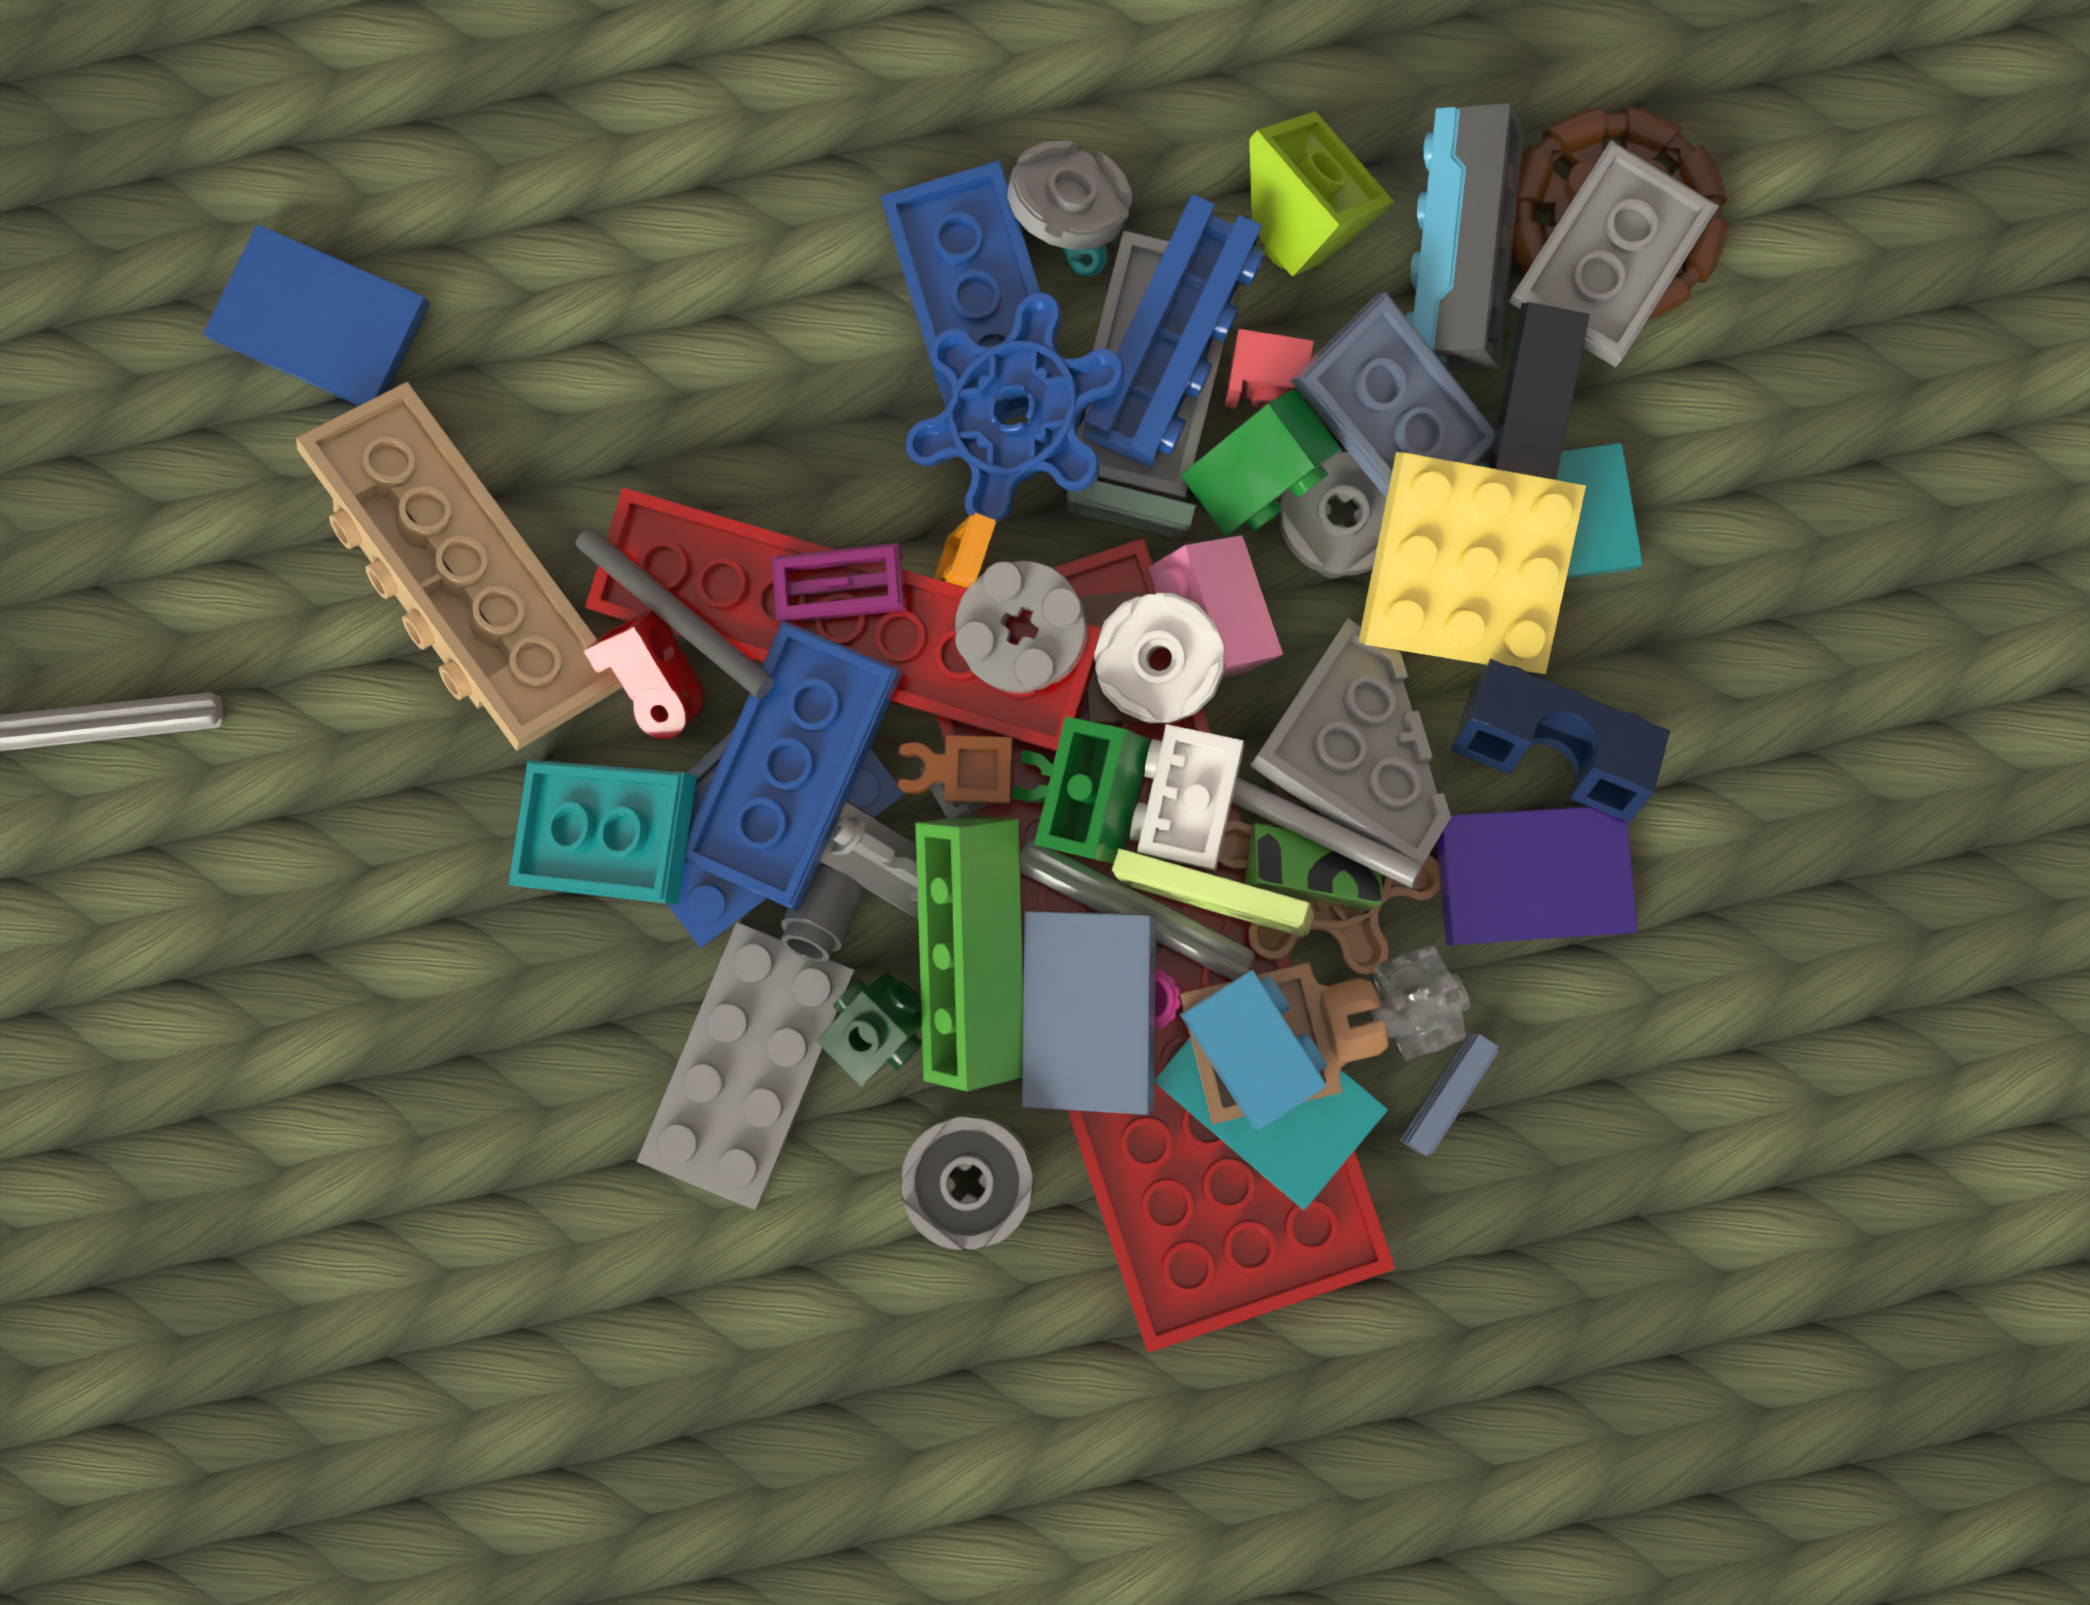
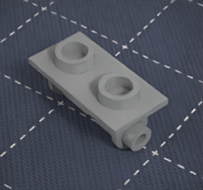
M846 802L833 828L820 862L849 876L860 886L912 917L919 919L916 844Z

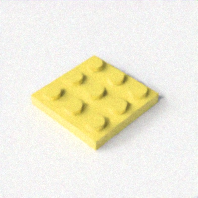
M1396 452L1358 642L1365 645L1480 664H1487L1489 659H1493L1505 665L1519 667L1524 671L1546 674L1586 486Z

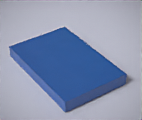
M257 224L203 335L212 342L360 406L388 392L430 303L419 294Z

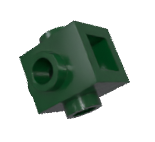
M888 971L869 986L859 979L834 1003L833 1007L840 1015L816 1040L862 1087L887 1066L888 1063L897 1071L922 1046V1040L916 1035L922 1029L921 1000L910 986L896 980Z

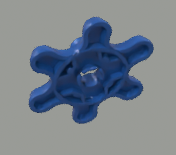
M1033 293L1019 304L1015 312V321L1011 333L1005 341L997 346L988 348L979 346L967 332L954 328L943 331L932 344L930 351L931 363L936 370L950 380L952 387L951 399L947 408L941 414L931 419L922 420L912 427L906 438V452L909 458L916 464L925 467L940 465L956 457H961L967 461L972 473L970 488L965 497V508L969 516L978 513L996 520V523L1004 521L1012 510L1017 487L1022 481L1035 477L1039 471L1048 472L1059 486L1069 491L1087 489L1098 479L1100 471L1098 456L1090 446L1084 444L1078 438L1077 428L1084 421L1086 409L1092 403L1112 396L1120 390L1124 382V365L1118 355L1111 350L1103 348L1093 350L1077 359H1066L1060 356L1056 351L1055 345L1061 327V310L1059 303L1046 293ZM1020 397H1028L1029 408L1026 413V417L1029 418L1026 423L1020 421L1014 425H1005L1004 414L1009 403Z

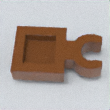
M946 735L945 754H934L927 746L916 742L905 743L899 746L901 757H917L925 763V771L920 778L916 780H898V788L902 792L921 794L931 789L934 784H944L945 803L1010 805L1012 737Z

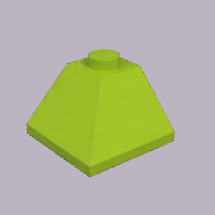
M1316 111L1258 129L1249 139L1252 221L1262 225L1259 239L1265 244V251L1268 257L1277 266L1287 270L1292 277L1321 265L1395 203Z

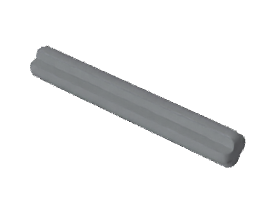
M207 692L0 715V751L218 728L224 722L223 702L220 696Z
M1028 840L1019 855L1021 874L1096 912L1156 914L1157 943L1232 981L1250 970L1255 958V954L1251 949L1053 849L1034 845L1035 840Z

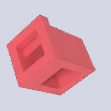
M1238 329L1224 407L1236 409L1239 398L1252 399L1251 404L1256 408L1262 409L1268 403L1294 389L1295 386L1290 379L1311 359L1314 341Z

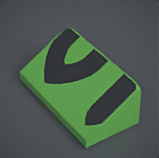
M1256 823L1252 825L1245 885L1284 896L1362 910H1370L1381 906L1383 894L1381 873L1288 829Z

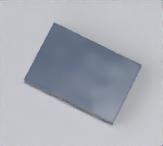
M1386 292L1375 295L1290 379L1386 499L1396 452L1475 465L1494 444L1496 431Z
M1038 910L1024 912L1022 1107L1143 1115L1154 1112L1156 914Z

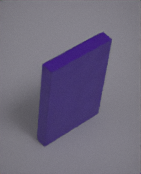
M1592 807L1451 815L1449 822L1437 840L1446 946L1638 932L1627 821Z

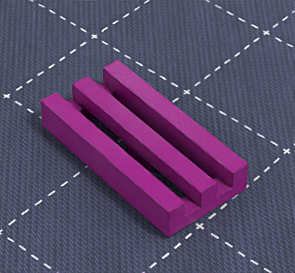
M898 543L771 557L776 621L780 623L782 621L794 623L907 611V599L903 592L905 574L901 567L903 549ZM886 561L887 572L788 582V572ZM888 587L887 596L790 606V597Z

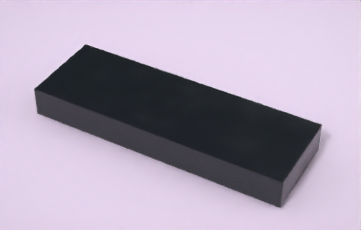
M1532 302L1521 304L1489 468L1556 480L1590 314Z

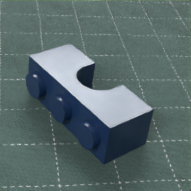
M1489 659L1469 692L1451 751L1511 774L1530 745L1543 744L1551 746L1563 753L1574 769L1575 781L1570 799L1630 823L1655 791L1670 730L1650 723L1639 715L1625 713L1590 699L1579 691L1565 689L1530 675L1519 667L1505 665Z

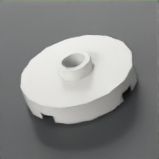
M1173 593L1148 594L1122 603L1105 620L1094 653L1095 671L1103 693L1121 712L1145 723H1174L1196 714L1214 697L1224 674L1225 647L1216 624L1195 602ZM1159 648H1166L1172 654L1170 666L1163 671H1155L1149 664L1151 654Z

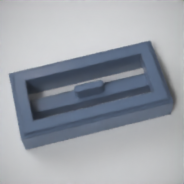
M1467 1033L1400 1136L1399 1141L1419 1154L1425 1156L1432 1155L1499 1052L1497 1050L1499 1046L1481 1034L1471 1035Z

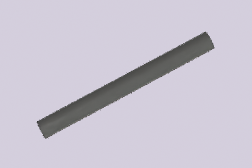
M586 528L579 534L575 545L580 551L757 699H761L769 693L775 682L772 676L594 528Z

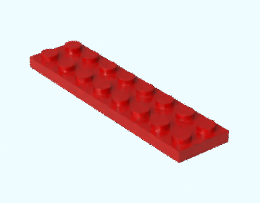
M623 487L606 538L747 657L764 663L781 625L780 622L776 621L771 557L835 550ZM876 562L788 572V582L887 572L886 564ZM597 567L585 608L624 621H628L651 610L601 567ZM902 569L905 574L903 592L907 599V611L789 623L899 669L903 674L891 702L1003 736L1012 737L1013 739L1056 752L1065 716L1076 719L1079 717L1095 666L1094 653L1102 630L1101 627L1087 624L1088 637L1085 650L1074 670L1066 678L1056 684L1052 683L1044 689L1033 690L1035 692L1015 694L999 690L980 679L972 672L966 660L956 648V613L959 603L968 588ZM888 587L790 597V606L887 596ZM1023 610L1018 617L1009 616L1005 623V627L1011 631L1008 642L1018 645L1023 637L1032 639L1036 637L1039 628L1031 623L1033 612ZM666 623L670 631L672 632L673 636L685 639L668 623Z

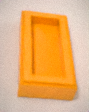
M974 513L947 536L934 579L968 588L971 583L974 584L985 557L996 520Z

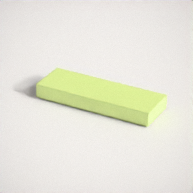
M1118 849L1112 868L1115 876L1126 887L1299 937L1308 936L1314 917V912L1309 902L1122 849Z

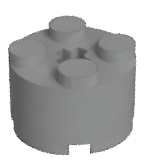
M960 1114L945 1118L920 1135L905 1157L901 1175V1192L908 1217L917 1230L927 1239L947 1249L975 1250L997 1244L1013 1233L1028 1211L1034 1184L1032 1161L1026 1146L1019 1136L1007 1125L994 1118L980 1114ZM972 1165H975L983 1172L979 1183L985 1188V1191L979 1195L977 1192L970 1190L963 1197L954 1190L958 1179L952 1173V1170L957 1166L961 1170L967 1171Z

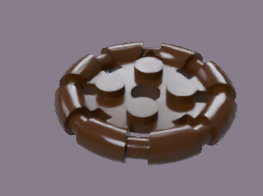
M1625 106L1622 113H1604L1603 107H1595L1579 111L1557 121L1543 131L1544 140L1536 148L1528 147L1522 154L1512 249L1513 259L1523 276L1526 275L1603 154V139H1620L1621 147L1668 174L1665 166L1655 161L1662 153L1678 168L1671 177L1719 205L1647 321L1678 308L1690 299L1689 290L1697 282H1707L1716 268L1727 238L1729 223L1726 220H1722L1721 205L1727 202L1728 198L1724 182L1712 157L1702 144L1696 149L1679 134L1683 127L1662 115L1641 108ZM1559 159L1572 169L1565 181L1553 171V165ZM1536 211H1551L1550 226H1544L1542 223L1536 222Z

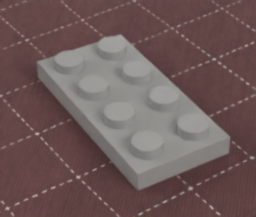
M1123 230L1093 350L1103 348L1111 350L1115 354L1117 353L1169 241ZM1236 292L1231 300V304H1234ZM1213 339L1204 360L1213 364L1204 388L1198 399L1189 395L1186 396L1177 415L1186 420L1180 439L1171 456L1160 451L1152 469L1084 439V421L1077 428V435L1098 456L1100 471L1096 481L1181 502L1185 501L1188 485L1181 477V474L1190 468L1195 461L1224 343ZM1092 404L1086 409L1085 418H1086V416H1087V414H1088V412H1089V410H1090Z
M736 922L637 1162L753 1210L759 1209L824 1049L816 1040L838 1017L839 1012L833 1005L851 986L857 970L830 959L826 962L804 959L789 951L780 939Z

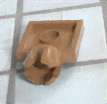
M1310 962L1256 975L1259 981L1267 975L1274 980L1290 1006V1010L1282 1014L1284 1020L1296 1038L1305 1032L1308 1034L1327 1064L1326 1068L1318 1072L1327 1087L1305 1101L1342 1093L1339 1080L1340 1068L1348 1062L1379 1055L1388 1048L1386 1020H1376L1349 1027L1347 1015L1383 1007L1378 992L1370 980L1358 978L1329 986L1318 984L1312 974ZM1230 982L1179 994L1183 1011L1188 1010ZM1188 1028L1211 1123L1216 1124L1244 1117Z

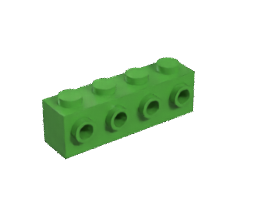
M967 815L916 822L924 1081L970 1091L1022 1078L1023 972L1019 821L1012 818Z

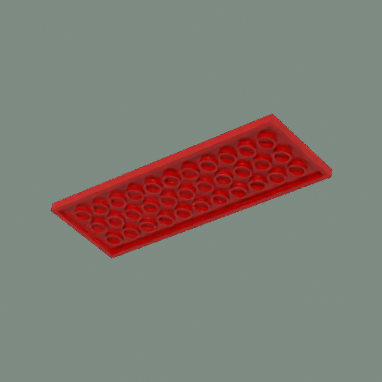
M1144 538L1052 568L1068 580L1078 597L1143 591V596L1155 594L1154 584L1148 569L1153 564ZM1166 648L1156 649L1150 656V667L1155 671L1167 669L1172 662V654ZM1087 692L1078 719L1089 721ZM1202 708L1196 714L1174 723L1135 722L1108 725L1129 730L1151 739V742L1153 739L1163 741L1166 724L1211 734ZM936 715L945 744L946 735L1007 737ZM1012 738L1010 805L990 804L973 815L1018 819L1021 852L1028 840L1036 839L1044 803L1034 804L1012 798L1014 786L1031 790L1039 784L1048 786L1050 781L1049 776L1042 775L1039 767L1020 762L1023 750L1031 751L1055 760L1056 751ZM1145 768L1136 806L1138 802L1146 804L1149 802L1154 779L1145 777ZM1231 803L1227 822L1241 821L1237 807L1233 803ZM1129 831L1125 850L1138 854L1139 842L1130 840ZM1055 850L1121 883L1112 871L1114 864ZM1161 860L1238 883H1245L1246 870L1229 869L1222 866L1219 862L1216 871ZM1020 873L1022 972L1024 979L1025 911H1096ZM1130 888L1253 951L1248 941V928L1251 922ZM1156 942V969H1162L1168 976L1174 977L1176 985L1180 987L1181 994L1232 981ZM1254 952V962L1249 971L1253 970L1256 975L1291 967L1288 955L1276 960L1264 959ZM1182 1003L1177 1009V1015L1174 1020L1169 1021L1168 1025L1163 1028L1157 1027L1155 1029L1154 1078L1190 1037L1188 1027L1180 1016L1184 1012ZM1155 1083L1154 1112L1148 1115L1067 1110L1148 1353L1395 1269L1355 1150L1309 1206L1302 1210Z

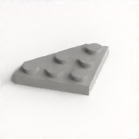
M1348 618L1250 767L1334 823L1424 864L1449 822L1451 815L1444 793L1438 794L1429 767V761L1433 756L1419 710L1412 711L1404 684L1408 674L1402 654L1395 649L1365 645L1358 642L1361 626Z

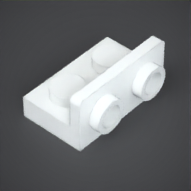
M1166 724L1163 741L1153 739L1147 755L1145 777L1154 779L1148 804L1138 802L1132 820L1130 840L1139 842L1138 854L1216 871L1245 746L1243 740Z

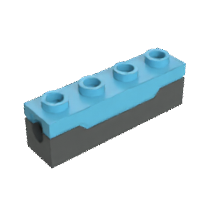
M1510 103L1462 106L1460 109L1456 107L1436 108L1434 132H1428L1424 141V161L1429 171L1427 192L1420 193L1417 204L1418 223L1423 233L1421 251L1414 252L1411 261V281L1413 288L1416 290L1414 312H1408L1406 318L1446 369H1500L1518 201L1517 191L1525 128Z

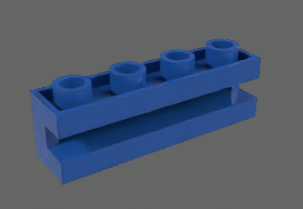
M1194 194L1191 195L1116 353L1124 365L1123 385L1114 395L1094 402L1084 420V439L1151 469L1160 451L1167 455H1172L1186 424V420L1177 415L1187 395L1198 399L1213 366L1212 363L1204 360L1213 339L1222 343L1225 342L1239 311V307L1231 304V300L1239 283L1248 287L1252 285L1266 251L1257 248L1261 224L1241 215H1238L1234 225L1213 216L1215 204Z

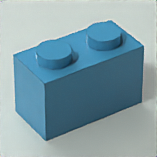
M1251 970L1184 1011L1180 1016L1250 1126L1259 1131L1326 1088L1327 1085L1318 1072L1326 1068L1327 1064L1308 1034L1305 1032L1296 1038L1284 1020L1282 1014L1290 1010V1006L1274 980L1267 975L1259 981L1254 971Z

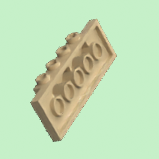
M408 382L297 437V450L333 498V511L335 513L329 516V520L341 543L347 549H352L359 545L371 561L366 566V572L376 591L384 599L395 595L408 612V614L402 616V621L413 642L422 650L432 645L445 663L439 667V673L451 694L458 700L469 696L477 709L484 706L516 751L623 688L611 667L598 673L595 671L584 650L597 640Z

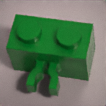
M1295 387L1264 406L1182 473L1181 477L1225 537L1245 523L1255 532L1284 510L1278 502V498L1290 489L1299 498L1325 479L1329 474L1322 464L1341 451V448Z
M1065 716L1055 760L1035 752L1023 750L1020 762L1039 767L1042 775L1050 777L1048 786L1039 784L1031 790L1014 786L1012 798L1034 804L1044 803L1034 845L1114 864L1118 849L1125 850L1151 739L1126 729Z

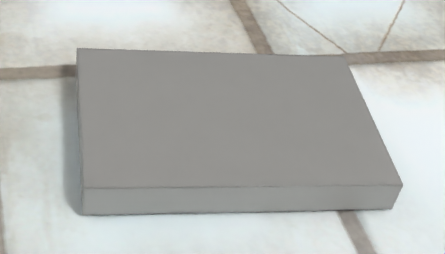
M1610 141L1510 298L1509 303L1521 309L1522 303L1532 302L1590 314L1583 348L1616 368L1719 205L1615 142Z

